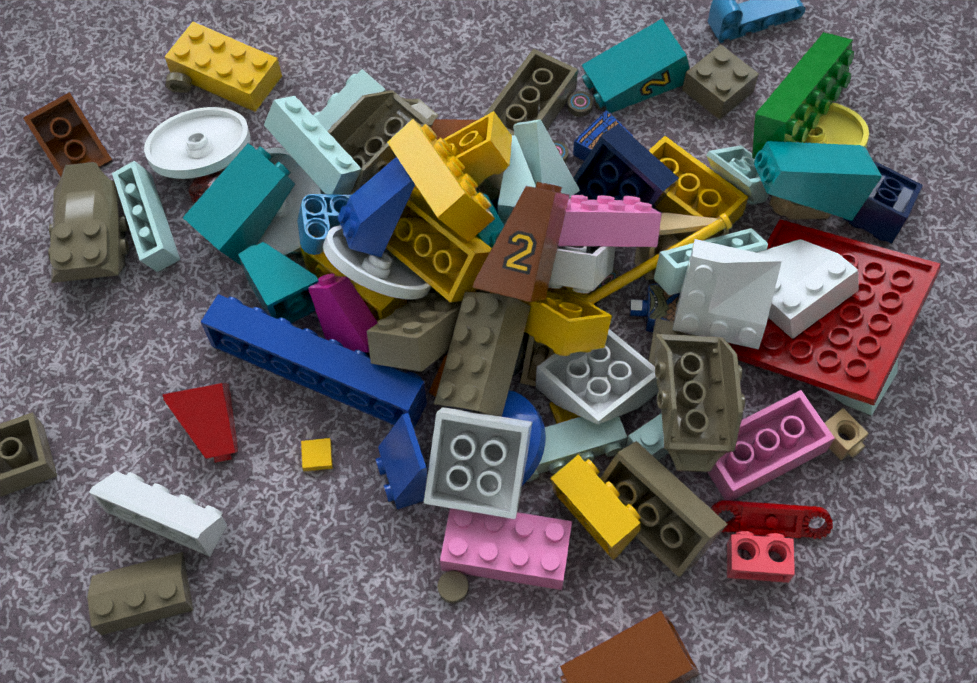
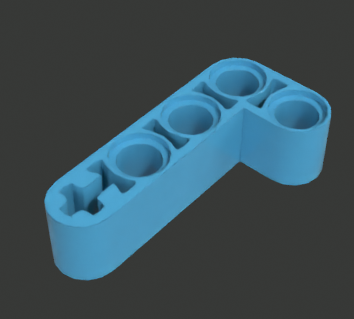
M713 0L708 24L718 41L723 43V40H733L745 36V33L748 32L755 33L768 29L770 25L777 26L799 19L805 13L806 8L801 0H749L737 4L736 0Z
M309 194L302 199L297 221L300 245L306 253L316 255L323 252L324 240L331 228L340 225L338 212H340L342 206H346L351 195Z

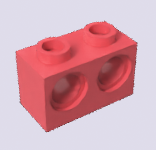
M739 531L731 534L727 542V578L790 582L795 575L794 539L784 538V535L777 533L767 534L766 537L754 536L752 532ZM741 549L748 551L752 559H742L737 551ZM769 552L778 553L782 558V562L773 561L769 557Z

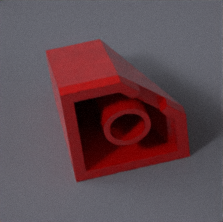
M218 383L163 394V400L205 459L214 457L215 463L231 460V454L238 452L230 386L228 383Z

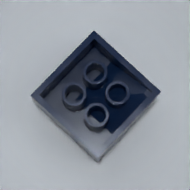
M617 124L599 138L573 177L580 189L574 195L587 196L588 200H597V196L601 195L614 197V200H623L624 196H634L640 198V202L652 204V208L655 209L679 177L622 126Z

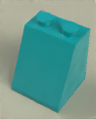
M264 242L249 246L238 254L247 281L264 311L269 316L276 319L281 317L293 323L316 311L308 289L318 283V278L314 274Z

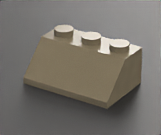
M180 552L93 575L87 595L91 627L100 635L193 611L184 553Z

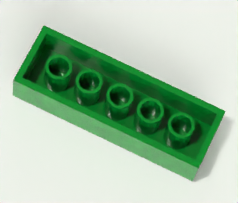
M825 32L821 34L755 113L752 158L755 159L756 154L763 149L767 141L800 143L806 141L810 130L816 128L821 116L827 114L831 103L838 100L842 89L847 88L850 83L851 73H849V66L854 58V51H852L853 39Z

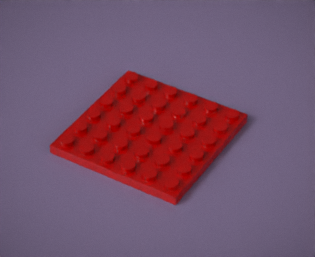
M779 219L767 241V249L801 239L838 253L858 269L859 290L793 339L768 318L759 349L733 343L728 344L736 352L739 361L874 406L940 272V263Z

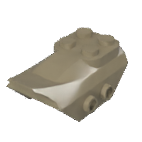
M393 90L363 95L328 130V133L335 138L339 145L361 167V172L352 191L347 195L355 193L397 157L387 142L406 124L414 119L421 126L427 124L431 127L439 115L419 98H402Z
M88 162L66 165L58 185L53 190V224L49 225L51 239L48 249L49 260L52 265L51 283L116 276L125 267V255L129 254V243L127 238H125V232L129 231V225L126 216H124L115 182L110 180L100 170L97 163Z
M655 334V377L659 390L657 406L662 412L664 449L672 457L677 471L710 472L714 464L724 454L735 451L745 408V397L741 394L740 387L742 368L738 365L737 354L723 337Z

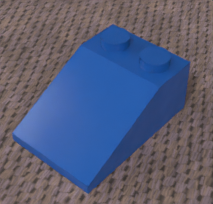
M397 157L349 197L346 206L341 207L338 221L342 227L349 249L382 257L415 187V183Z
M406 413L399 418L378 446L380 457L375 459L380 476L384 474L387 476L389 484L383 486L388 502L394 501L397 510L424 501L428 476L409 413Z

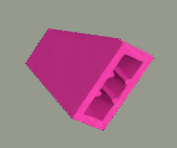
M326 274L319 277L318 283L308 289L325 339H334L352 351L369 352L367 330L378 324L367 305L348 277H339L334 274Z

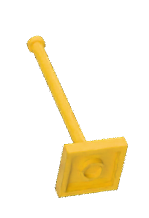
M723 213L719 215L718 220L666 250L692 244L695 239L706 240L723 229L729 230L732 228V223L728 216ZM659 254L589 294L574 292L572 287L563 286V288L594 305V303L654 270L657 266Z

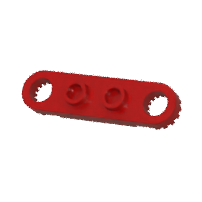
M731 500L718 501L711 507L717 515L722 510H730L734 514L733 518L726 522L727 526L723 529V533L748 531L754 535L762 536L777 533L790 538L808 537L822 539L821 537H827V534H830L831 529H833L832 518L829 512L822 507ZM819 516V518L825 519L824 524L819 528L808 526L811 521L810 519H814L813 517L817 518Z

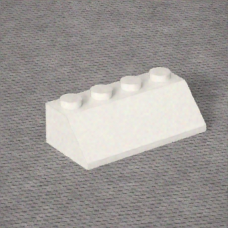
M116 471L94 485L89 491L105 512L209 557L227 526L222 517V512L208 505L204 509L195 505L196 502L190 497L182 494L179 497L169 494L170 491L164 486L154 483L153 486L145 484L141 477L130 472L124 475Z

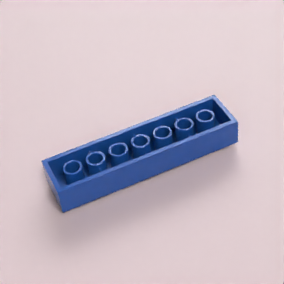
M218 294L201 320L203 329L212 347L392 425H395L403 414L409 413L413 428H415L427 405L424 381L417 374L412 372L404 373L395 367L371 364L370 357L363 351L349 350L334 339H323L308 328L302 330L293 326L290 321L284 318L276 319L271 317L261 308L253 307L252 309L245 306L235 297L230 296L226 298Z

